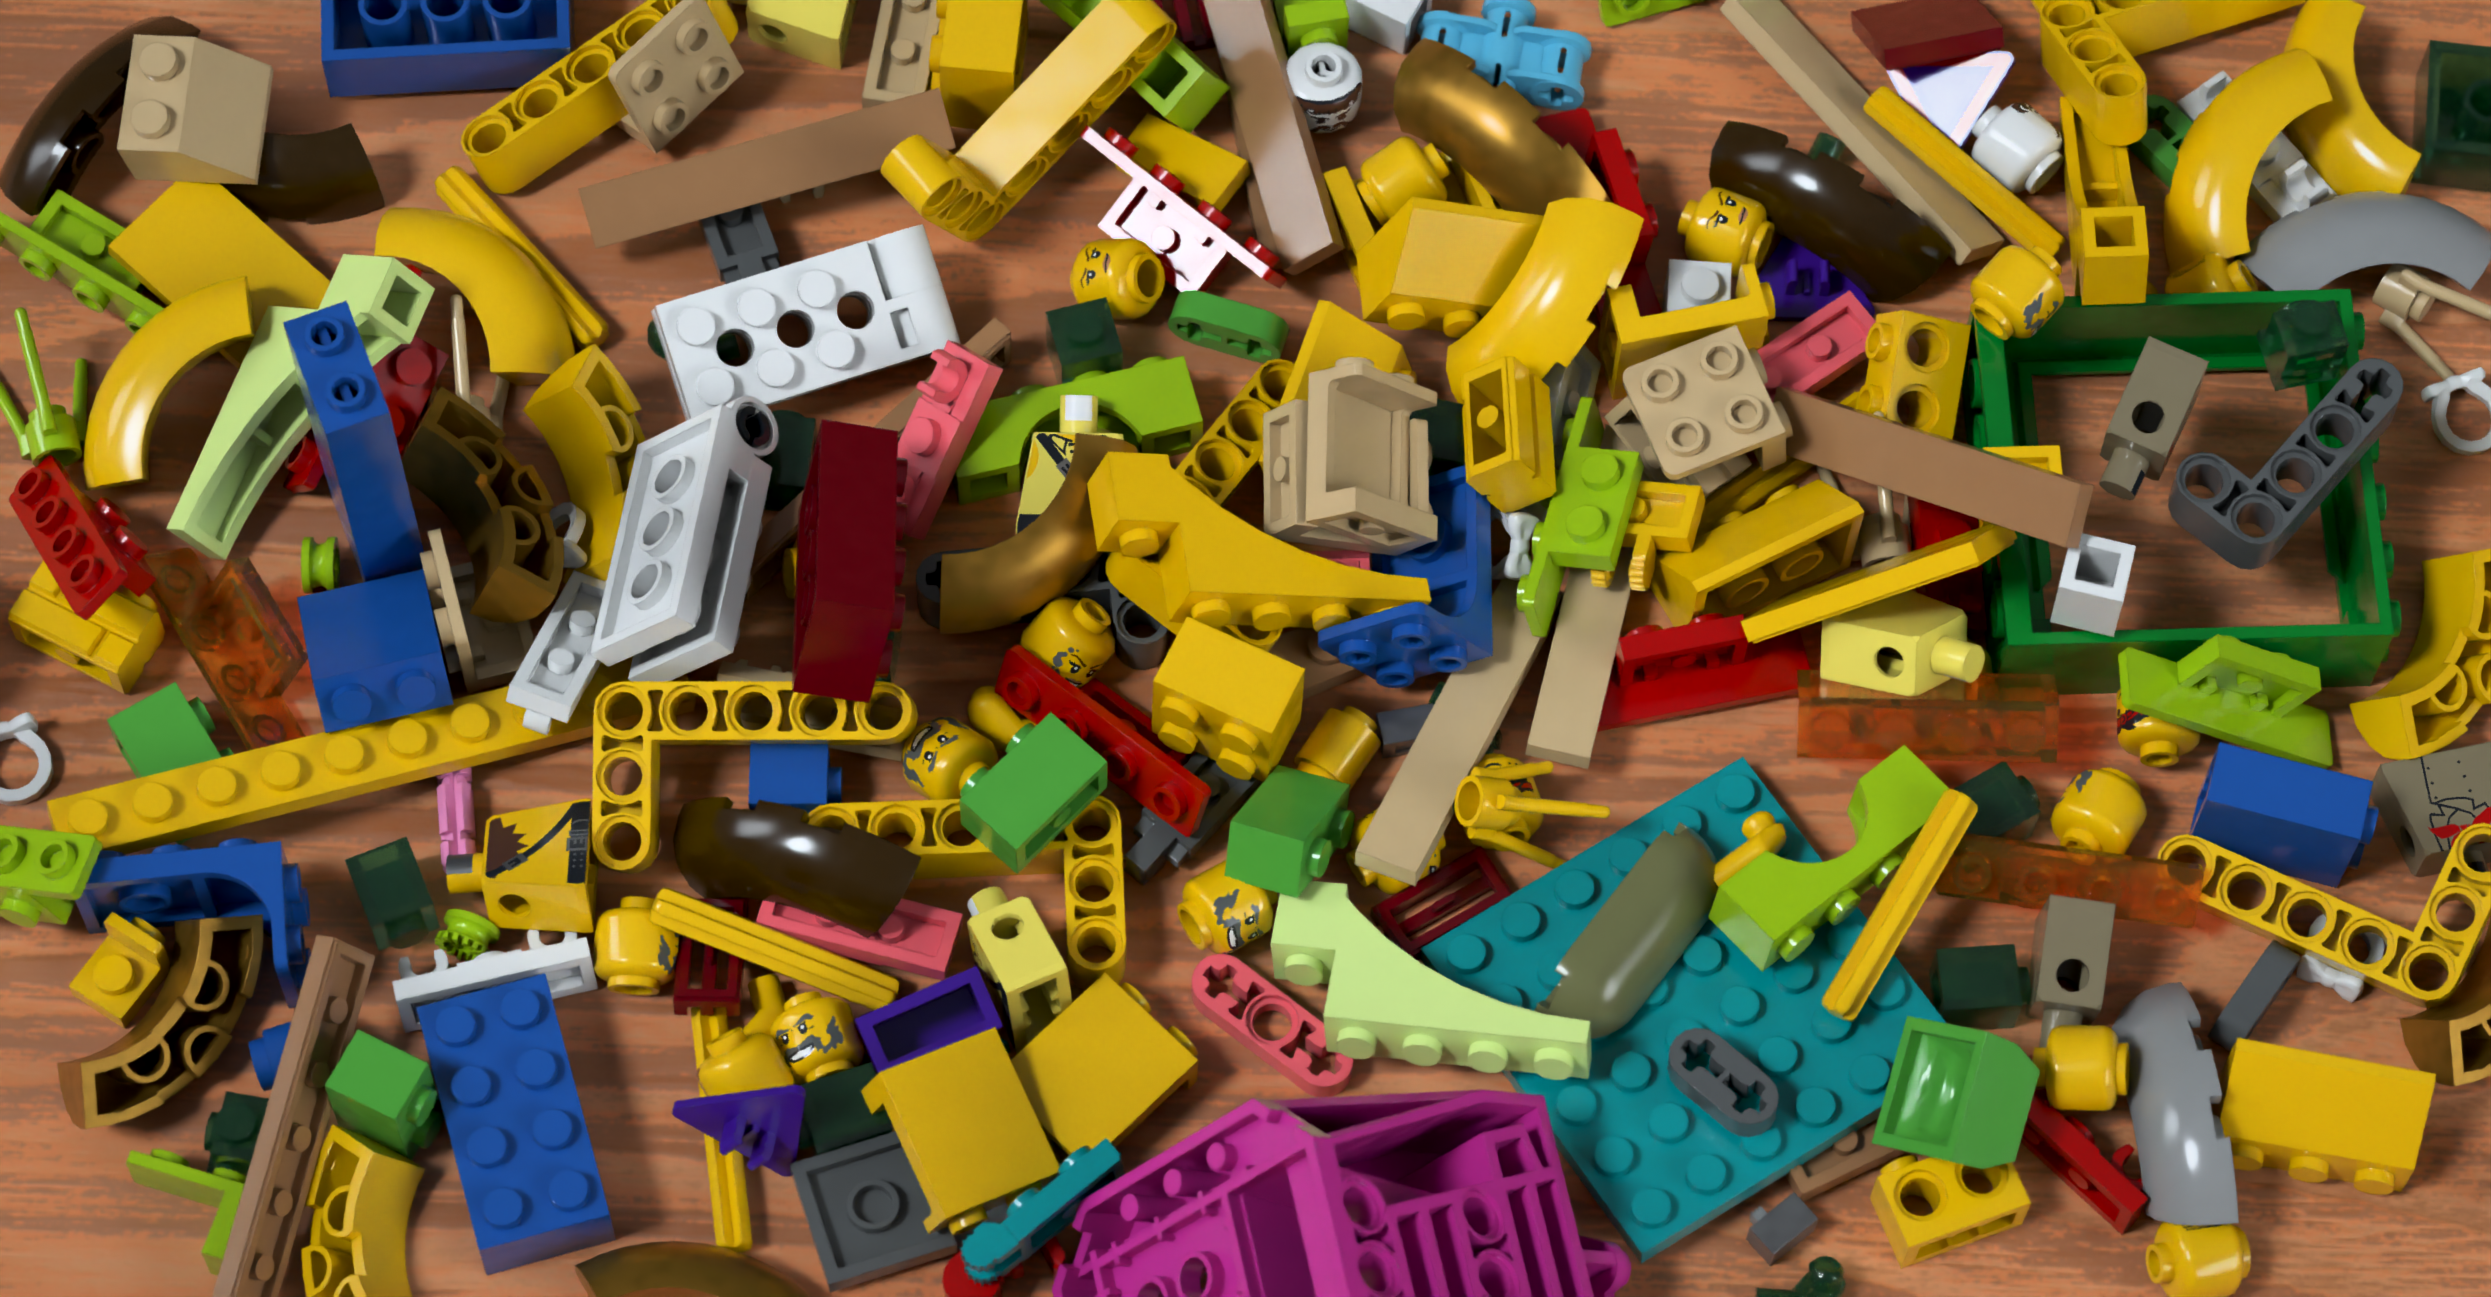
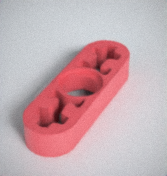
M1214 954L1198 963L1192 975L1191 996L1195 1007L1200 1013L1307 1094L1319 1098L1332 1097L1347 1087L1352 1076L1353 1058L1346 1057L1341 1053L1327 1052L1323 1022L1234 956ZM1226 976L1233 978L1232 992L1245 1004L1248 1003L1252 993L1257 995L1246 1006L1242 1019L1235 1017L1239 1012V1002L1230 995L1222 992L1216 998L1209 996L1210 982L1208 979L1210 977L1218 982L1222 981ZM1266 1011H1278L1288 1018L1291 1029L1282 1039L1275 1041L1265 1040L1253 1028V1022L1256 1017ZM1302 1032H1306L1309 1035L1305 1039V1049L1320 1059L1326 1057L1328 1053L1335 1055L1334 1069L1337 1073L1333 1074L1330 1071L1324 1070L1318 1076L1312 1074L1311 1057L1298 1047L1293 1058H1289L1286 1055L1295 1049Z

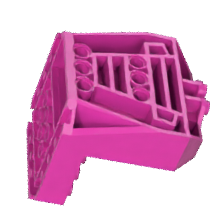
M1479 1089L1282 1100L1252 1098L1081 1200L1072 1227L1079 1232H1083L1073 1264L1059 1265L1052 1286L1053 1297H1614V1293L1629 1280L1631 1262L1626 1252L1616 1243L1578 1235L1544 1095ZM1207 1272V1284L1204 1292H1202L1200 1279Z

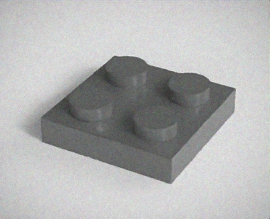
M896 1131L790 1164L791 1175L830 1293L957 1253V1244L949 1227L931 1234L927 1233L923 1221L931 1215V1208Z

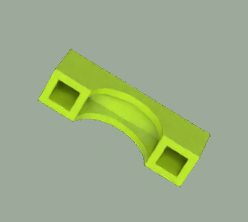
M1102 0L1039 1L1075 29ZM1175 36L1166 48L1130 84L1163 117L1189 133L1194 130L1230 88Z
M1162 356L1149 357L1139 361L1132 368L1110 373L1101 370L1088 371L1078 375L1071 382L1050 387L1039 384L1028 385L1016 390L1011 396L989 400L952 479L959 505L1020 491L1023 474L1028 463L1033 433L1060 432V395L1098 396V433L1123 434L1124 441L1135 445L1138 453L1169 454V456L1190 452L1203 437V419L1184 356L1171 359Z
M1903 745L1858 780L1847 809L1856 838V844L1849 851L1829 861L1802 863L1782 858L1766 850L1719 886L1708 918L1762 972L1781 957L1787 962L1795 959L1809 946L1815 936L1813 932L1827 921L1833 926L1838 925L1856 909L1861 901L1860 896L1875 885L1879 890H1882L1890 884L1943 792L1949 788L1915 754Z

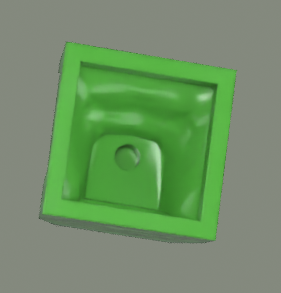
M1907 1016L1872 1144L1980 1169L2014 1162L2040 1070L2018 1044L1988 1031Z

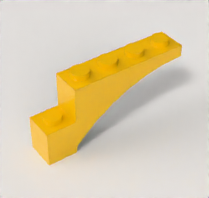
M2060 96L2059 120L2062 137V155L2064 156L2063 169L2074 296H2081L2082 305L2146 303L2149 248L2145 206H2139L2137 202L2127 145L2114 146L2100 142L2094 137L2067 98Z
M1108 451L1087 483L1097 551L1121 552L1124 556L1131 558L1158 554L1169 622L1184 623L1188 616L1213 628L1226 624L1251 625L1261 631H1274L1284 627L1314 628L1315 631L1319 632L1331 626L1410 602H1421L1427 605L1431 602L1427 578L1383 574L1343 565L1300 550L1258 530L1222 508L1183 478L1170 466L1169 454Z

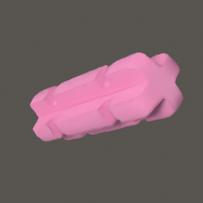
M471 767L436 776L439 785L437 787L439 835H441L442 841L440 844L441 864L445 873L448 855L477 853L474 840L476 838L474 799L470 784L472 782Z

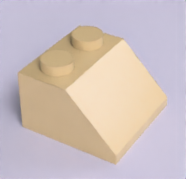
M134 34L117 151L136 180L258 185L274 72L273 68L269 64L197 37Z

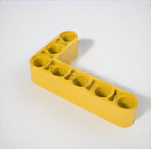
M647 0L470 122L462 133L461 145L487 188L499 194L513 193L523 188L628 115L627 109L608 78L609 69L681 0ZM705 0L730 44L738 33V22L726 0Z
M1102 0L955 155L926 137L916 134L906 138L892 149L881 166L880 172L882 176L924 219L965 242L978 240L987 234L1081 137L1080 134L1086 126L1090 127L1166 48L1176 33L1177 25L1153 0Z
M2046 0L2041 5L2039 11L2041 62L2094 137L2108 145H2129L2139 141L2147 131V78L2133 57L2294 7L2308 0Z
M1273 359L1264 363L1175 469L1183 478L1221 507L1226 504L1259 463L1258 460L1263 450V414L1279 407L1294 367V363L1288 360ZM1111 552L1106 561V574L1110 583L1120 593L1177 636L1183 623L1169 622L1158 554H1151L1145 556V558H1131L1124 556L1121 552ZM1226 624L1215 628L1266 652L1270 651L1283 630L1282 628L1274 631H1261L1251 625Z
M623 681L613 683L604 688L598 695L593 710V851L601 863L610 869L626 874L642 872L651 866L657 857L660 830V745H891L901 743L910 737L917 725V706L911 696L896 684L875 681L869 703L833 698L838 709L836 720L826 729L813 730L806 723V708L811 701L822 696L792 692V681ZM761 696L768 698L773 709L769 723L759 730L745 729L740 716L744 704L753 697ZM886 696L898 698L903 709L899 723L888 730L875 729L869 717L871 707L875 701ZM637 697L643 709L641 720L632 729L617 730L612 720L613 708L623 698ZM689 697H702L708 709L706 720L697 729L682 730L676 718L679 705ZM623 762H637L642 772L641 784L636 791L629 795H617L611 783L613 771ZM634 826L640 833V849L631 859L619 861L611 852V838L621 827Z
M1099 795L1018 874L978 839L966 846L953 845L947 841V837L953 832L967 830L961 825L959 799L830 803L818 806L809 812L808 816L810 819L808 824L817 827H832L842 830L844 823H847L883 839L889 834L896 832L906 833L913 838L912 842L902 848L922 857L912 879L1064 874L1067 967L1070 978L1077 987L1085 991L1104 973L1117 984L1124 977L1126 968V927L1121 818L1119 810L1109 799ZM1094 825L1103 828L1108 834L1101 840L1092 842L1081 839L1076 833L1085 826ZM1097 885L1107 889L1110 895L1102 901L1090 902L1081 898L1078 893L1087 886ZM1103 946L1109 949L1113 955L1105 962L1092 963L1083 959L1080 954L1088 947Z
M2486 823L2471 825L2459 834L2413 932L2197 836L2185 834L2173 837L2165 842L2157 858V868L2161 884L2166 892L2176 899L2270 941L2275 939L2292 951L2313 957L2333 969L2355 976L2366 984L2424 1008L2439 1007L2453 996L2491 915V871L2483 873L2474 871L2468 867L2463 856L2466 849L2476 842L2491 843V824ZM2188 852L2200 856L2206 863L2203 875L2198 880L2192 883H2182L2176 881L2169 874L2170 863L2176 856ZM2251 879L2259 882L2266 890L2263 902L2250 910L2235 907L2228 899V895L2232 886L2238 881ZM2453 900L2462 901L2471 907L2475 919L2470 927L2463 931H2449L2442 927L2437 920L2436 914L2441 905ZM2309 905L2321 910L2326 917V923L2321 932L2314 936H2299L2288 925L2290 915L2301 906ZM2360 933H2374L2384 940L2387 950L2382 959L2375 963L2364 964L2351 956L2349 944ZM2425 959L2438 961L2447 971L2448 977L2446 982L2437 990H2420L2412 983L2409 977L2410 970L2414 964Z

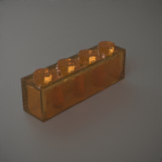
M1797 670L1795 719L1797 758L1886 759L1905 745L1920 760L2057 763L2060 702L2055 675L1980 673L1979 677L1971 683L1952 678L1919 696H1904L1820 678V670Z

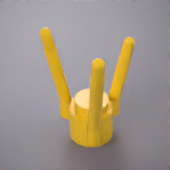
M1550 761L1531 762L1495 769L1474 767L1471 775L1461 780L1456 791L1454 803L1456 818L1461 825L1468 827L1467 836L1469 839L1490 841L1553 869L1567 861L1501 830H1504L1508 825L1517 823L1522 812L1584 818H1607L1611 812L1609 807L1605 805L1522 797L1521 791L1517 787L1512 786L1510 781L1549 774L1554 769L1553 763Z

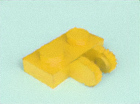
M1640 481L1622 547L1634 548L1628 569L1631 590L1648 591V588H1650L1651 579L1656 568V550L1692 553L1706 501L1702 486ZM1591 569V584L1595 587L1609 588L1615 571Z

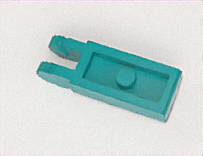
M1107 1138L1093 1149L1089 1146H1083L1073 1152L1059 1167L1058 1173L1060 1175L1041 1191L1034 1187L1022 1193L1009 1206L1006 1211L1008 1217L1002 1223L982 1222L973 1230V1235L968 1234V1238L962 1240L963 1247H960L961 1258L966 1266L964 1270L965 1273H968L969 1279H973L975 1284L977 1282L981 1283L982 1286L985 1283L991 1285V1282L994 1280L998 1281V1276L1006 1275L1020 1262H1024L1044 1246L1046 1242L1070 1225L1075 1219L1081 1200L1124 1175L1121 1154Z

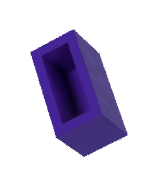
M977 966L854 1020L876 1075L883 1070L994 1027L996 1030H999L1003 1027Z

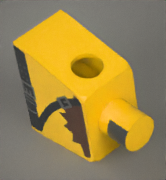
M591 798L490 817L486 821L483 853L447 856L446 876L449 893L483 892L489 921L498 928L581 933L594 932L599 859L595 855L592 845Z

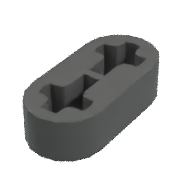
M2274 939L2228 1002L2210 1030L2208 1038L2231 1052L2237 1038L2248 1039L2292 976L2302 957Z
M1689 1029L1676 1036L1670 1045L1667 1070L1670 1080L1677 1089L1724 1128L1737 1136L1752 1137L1761 1135L1772 1126L1776 1119L1779 1095L1776 1085L1769 1076L1719 1035L1708 1029ZM1704 1052L1709 1054V1069L1715 1076L1701 1066L1696 1067L1692 1072L1687 1070L1686 1053L1696 1058ZM1728 1087L1745 1099L1751 1097L1754 1093L1759 1095L1760 1112L1758 1113L1752 1108L1746 1109L1743 1113L1736 1111L1737 1096Z

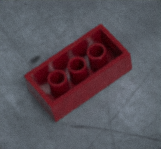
M825 419L821 420L798 510L792 692L869 703L876 677L885 679L888 677L893 650V641L887 639L888 633L900 632L905 611V594L896 593L895 586H901L906 563V548L896 547V541L901 542L906 524L907 503L897 502V497H902L904 492L908 460L897 457L898 431Z

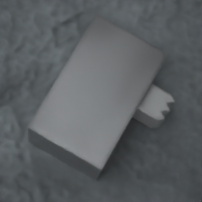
M1433 703L1376 714V733L1381 741L1382 759L1408 754L1434 706Z
M1793 1192L1768 1213L1760 1206L1754 1209V1212H1751L1749 1218L1753 1225L1749 1228L1746 1240L1771 1266L1815 1230L1818 1218Z

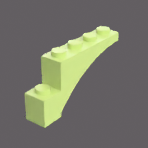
M343 254L318 309L268 306L166 529L208 558L226 560L247 517L266 486L293 448L311 428L283 322L347 301L373 367L399 345L411 344L435 288L394 257Z
M1311 881L1298 898L1280 893L1270 943L1274 978L1289 980L1301 986H1313L1319 983L1329 984L1323 1014L1327 1052L1341 1053L1353 1059H1367L1372 1056L1403 1059L1419 1066H1432L1437 1063L1470 1066L1485 1073H1497L1503 1070L1537 1073L1544 1078L1552 1080H1562L1568 1077L1588 1079L1592 1057L1590 1021L1543 1014L1500 1002L1461 986L1428 968L1387 939L1357 910L1349 900L1347 884Z

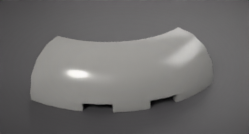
M2384 191L2355 192L2334 196L2333 200L2316 204L2301 212L2296 210L2268 226L2249 242L2251 252L2237 255L2233 259L2234 261L2241 260L2253 277L2270 291L2319 290L2329 282L2349 272L2381 264H2407L2429 268L2443 274L2449 280L2470 291L2491 260V232L2469 216L2429 198L2386 193Z
M2181 982L2168 983L2144 990L2123 1007L2111 1029L2115 1031L2119 1043H2129L2130 1079L2128 1096L2126 1095L2137 1143L2143 1194L2148 1198L2144 1206L2145 1214L2155 1220L2181 1225L2203 1226L2239 1223L2230 1137L2224 1138L2221 1121L2217 1115L2212 1114L2211 1104L2220 1103L2222 1098L2219 1078L2211 1049L2204 1050L2200 1037L2193 1035L2191 1028L2200 1027L2201 1017L2189 992Z

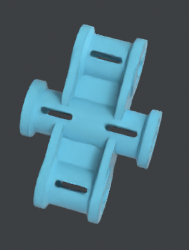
M1484 0L1481 10L1483 18L1438 10L1420 15L1416 27L1418 34L1421 36L1420 41L1423 38L1438 41L1471 57L1476 63V68L1472 72L1482 76L1492 86L1494 84L1499 86L1505 81L1532 105L1552 110L1566 111L1581 106L1585 92L1584 88L1580 85L1583 64L1589 61L1591 57V42L1586 37L1572 31L1532 26L1537 12L1535 6L1530 1ZM1509 12L1511 17H1505V13ZM1445 29L1446 33H1440V30ZM1503 32H1508L1506 37L1502 36ZM1565 48L1567 52L1562 53L1560 52L1561 49ZM1559 68L1564 69L1562 73L1558 72ZM1555 88H1561L1560 92H1556Z

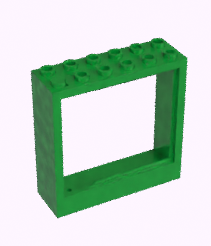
M2351 289L2146 294V303L2082 305L2081 296H2064L2062 306L2033 336L2025 339L2010 336L2008 340H2002L1986 330L1970 311L1967 325H1971L1961 386L1966 443L1980 449L1983 447L2039 446L2032 376L2133 373L2149 336L2209 361L2206 371L2303 369L2309 415L2347 371L2360 361L2358 350L2363 349L2365 341L2364 317L2361 312H2353ZM2371 395L2364 401L2358 399L2354 410L2359 415L2363 406L2372 397ZM2331 435L2317 436L2318 440L2329 448L2344 447L2338 438ZM2379 438L2319 505L2327 572L2335 578L2340 624L2115 630L2114 637L2090 631L2052 632L2050 619L2045 617L2043 588L2052 579L2049 542L2015 531L2017 539L2014 540V544L1982 564L1987 622L1985 640L1986 650L1992 661L1995 696L2117 693L2121 688L2118 654L2127 647L2178 662L2200 647L2206 640L2217 634L2232 636L2239 639L2240 642L2270 652L2283 653L2292 659L2319 667L2321 687L2370 686L2380 663H2386L2388 660L2389 644L2392 638L2399 637L2401 631L2400 603L2398 599H2390L2387 579L2392 578L2394 570L2393 546L2390 540H2382L2380 521H2383L2386 516V490L2383 483H2375L2373 463H2377L2379 457Z

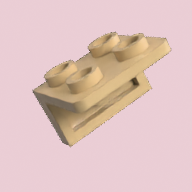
M681 0L610 67L608 72L610 82L629 113L615 125L656 154L744 73L705 0Z
M1737 325L1632 365L1624 371L1623 386L1662 472L1667 478L1677 480L1752 450L1762 471L1786 462V438L1793 436L1789 418L1780 401L1772 403L1764 386L1765 383H1768V377L1762 359L1756 348L1747 349Z
M440 528L427 531L432 550L420 553L449 674L462 671L467 693L511 683L534 642L529 619L519 623L492 622L470 614L475 594V576L472 562L450 567Z

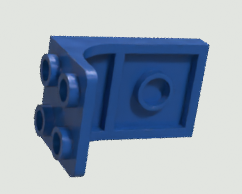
M1465 465L1429 476V503L1432 506L1433 515L1438 516L1437 541L1429 542L1397 556L1372 553V571L1427 578L1431 596L1430 604L1410 602L1331 626L1318 632L1319 648L1338 658L1341 663L1352 666L1375 679L1381 686L1388 688L1407 687L1413 684L1416 678L1436 672H1457L1465 669L1467 663L1493 656L1491 505L1487 500V495H1481L1466 483Z
M234 838L221 842L218 847L191 849L184 845L170 844L157 847L150 854L125 856L117 851H100L82 896L75 900L89 934L107 932L103 922L111 912L116 913L129 923L134 917H139L155 928L175 926V921L263 914V932L273 941L275 971L289 1008L296 1007L311 956L310 948H305L303 927L310 926V906L307 888H302L299 864H288L281 841L257 843L252 839Z

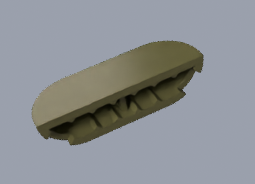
M1679 822L1673 836L1664 830L1652 842L1564 955L1555 969L1556 972L1562 975V978L1546 1000H1542L1537 1004L1536 1012L1590 1021L1591 1039L1603 1037L1617 1031L1634 1017L1709 920L1708 917L1719 888L1714 881V870L1717 860L1709 845L1699 834Z

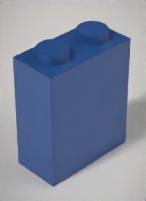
M423 569L297 597L312 681L325 733L453 704Z
M2219 742L2198 792L2189 835L2205 839L2281 874L2337 888L2347 867L2358 868L2365 844L2369 845L2372 840L2379 807L2368 805L2373 781Z

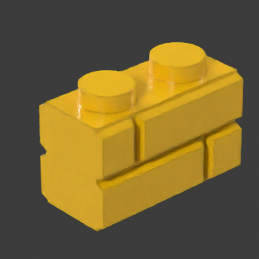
M1504 356L1464 373L1460 378L1461 400L1465 403L1462 407L1466 483L1481 495H1487V500L1502 513H1512L1553 496L1556 492L1549 386L1535 374H1529V369L1514 356Z
M44 560L30 579L29 587L22 591L10 609L7 618L16 640L123 694L129 693L143 672L145 663L150 661L164 640L165 634L158 611H156L158 609L157 604L146 594L138 597L126 587L122 593L115 590L88 620H83L72 610Z

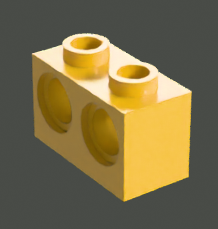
M1907 310L1877 314L1876 321L1871 326L1866 338L1865 352L1869 358L1865 385L1862 386L1858 393L1855 409L1871 414L1875 411H1881L1885 418L1902 423L1897 414V404L1902 397L1909 408V417L1905 425L1953 440L1971 325ZM1910 336L1915 338L1919 346V357L1916 363L1910 359L1907 351V343Z
M1916 1155L1899 1158L1884 1166L1880 1170L1881 1175L1876 1178L1870 1195V1200L1901 1268L2019 1226L2023 1223L2031 1204L2013 1162L1980 1169L1933 1157L1919 1161ZM1970 1173L1983 1175L1991 1182L1994 1190L1985 1194L1975 1193L1965 1186L1961 1177ZM1910 1195L1920 1196L1929 1202L1933 1213L1926 1216L1913 1215L1903 1207L1901 1199Z

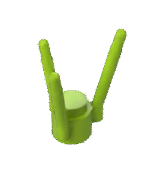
M19 307L15 310L14 316L37 408L29 413V423L25 425L1 380L0 408L18 440L23 460L32 459L33 465L37 467L48 455H52L65 467L82 457L81 447L85 444L87 431L88 363L85 358H78L75 362L72 415L67 414L66 408L62 405H51L27 311Z

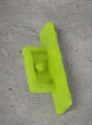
M60 189L56 190L30 228L0 211V246L20 257L18 259L19 263L35 277L47 282L54 277L72 288L73 296L89 309L98 313H103L105 309H108L125 319V326L133 334L154 315L164 309L141 295L145 286L108 254V245L126 229Z
M1581 396L1575 418H1568L1565 422L1562 436L1564 456L1560 469H1555L1556 492L1553 496L1547 498L1549 507L1545 521L1537 522L1532 537L1534 559L1530 573L1523 574L1518 583L1517 608L1519 612H1524L1532 636H1547L1566 567L1615 571L1644 469L1640 452L1600 448L1604 426L1594 397Z
M2219 634L2206 640L2200 647L2178 662L2131 647H2127L2118 654L2122 704L2126 709L2269 755L2323 769L2333 765L2328 714L2324 710L2302 704L2322 690L2319 667L2292 659L2283 653L2270 652L2240 642L2239 639L2232 636H2222Z
M0 825V917L28 928L36 927L37 922L66 925L75 905L74 900H78L83 894L102 849V843L93 835Z

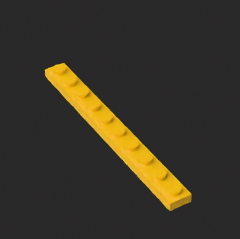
M633 656L610 667L601 663L568 723L552 718L548 735L522 726L526 709L506 702L509 686L454 699L453 704L330 733L322 732L48 800V816L53 831L93 835L102 843L101 851H117L128 854L592 737L593 710L596 698L607 686L613 683L630 681L628 677ZM684 674L671 681H689L687 674ZM695 696L681 702L676 715L694 711ZM637 697L623 698L613 708L612 720L617 730L636 726L641 720L643 709Z

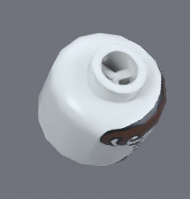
M1330 42L1312 43L1299 48L1288 60L1287 73L1292 90L1303 108L1309 131L1313 133H1332L1344 128L1355 118L1361 105L1362 70L1355 56L1344 47Z
M2025 102L2014 103L2003 110L1997 105L1992 106L1979 118L1972 129V133L1977 137L1972 149V159L2012 193H2019L2025 189L2030 193H2035L2054 176L2063 163L2064 156L2059 153L2062 146L2060 132Z

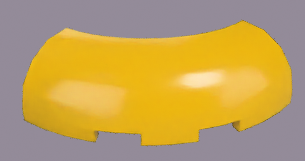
M2308 0L2300 9L2291 27L2283 53L2295 48L2306 50L2316 60L2321 69L2333 100L2318 105L2291 121L2286 126L2288 136L2292 144L2303 154L2305 160L2337 195L2367 191L2405 194L2422 154L2396 138L2379 121L2366 102L2359 87L2354 66V40L2366 6L2352 0Z
M2295 48L2272 56L2238 75L2226 85L2227 87L2215 97L2204 112L2198 114L2186 133L2176 155L2178 161L2172 177L2170 194L2166 195L2164 203V241L2170 274L2175 273L2210 252L2219 253L2225 259L2251 252L2246 225L2247 200L2252 178L2262 155L2273 139L2291 121L2304 112L2333 100L2321 69L2316 60L2306 50Z
M1563 198L1548 203L1536 238L1507 289L1489 312L1468 333L1447 347L1446 372L1451 391L1461 408L1465 404L1461 400L1460 378L1463 374L1504 356H1514L1529 369V374H1535L1541 380L1556 362L1566 368L1596 327L1594 323L1587 320L1592 309L1601 299L1607 286L1617 290L1630 262L1644 218L1614 203L1593 198Z
M390 207L382 216L376 233L374 256L394 257L403 265L412 264L421 269L422 272L445 276L467 298L480 320L487 340L491 373L518 386L540 385L568 359L575 356L572 335L562 307L556 303L549 287L541 277L542 272L512 242L476 221L442 210Z
M247 276L211 284L174 301L145 323L121 349L106 372L89 415L84 444L83 465L86 491L150 482L149 448L152 432L162 408L161 405L172 387L187 371L189 372L208 356L228 346L253 340L256 334Z
M596 344L571 357L553 372L535 391L523 409V412L533 421L552 449L563 473L570 502L586 514L585 527L577 545L586 553L587 562L579 568H567L562 579L565 584L574 570L605 582L607 581L637 445L646 441L634 415L635 412L642 409L639 402L613 363Z
M2491 548L2422 561L2424 575L2423 614L2419 632L2409 657L2400 671L2385 687L2363 700L2349 704L2357 729L2367 744L2383 757L2396 760H2410L2431 754L2462 736L2468 730L2465 725L2471 721L2481 706L2491 704Z
M332 1124L321 1147L305 1206L314 1209L310 1246L301 1248L306 1297H413L406 1271V1230L412 1201L425 1168L372 1139Z

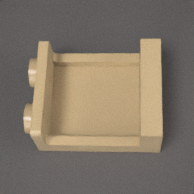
M1360 357L1341 358L1335 362V367L1309 373L1305 522L1386 551L1437 541L1438 516L1408 505L1410 415L1414 411L1437 406V392L1415 384L1414 377L1410 375L1384 372L1374 368L1373 361Z
M1294 399L1263 414L1264 533L1281 541L1392 556L1400 555L1424 545L1419 544L1386 551L1305 522L1308 401ZM1413 418L1410 420L1408 505L1433 514L1432 506L1429 503L1428 471L1432 462V447L1428 441L1427 420Z

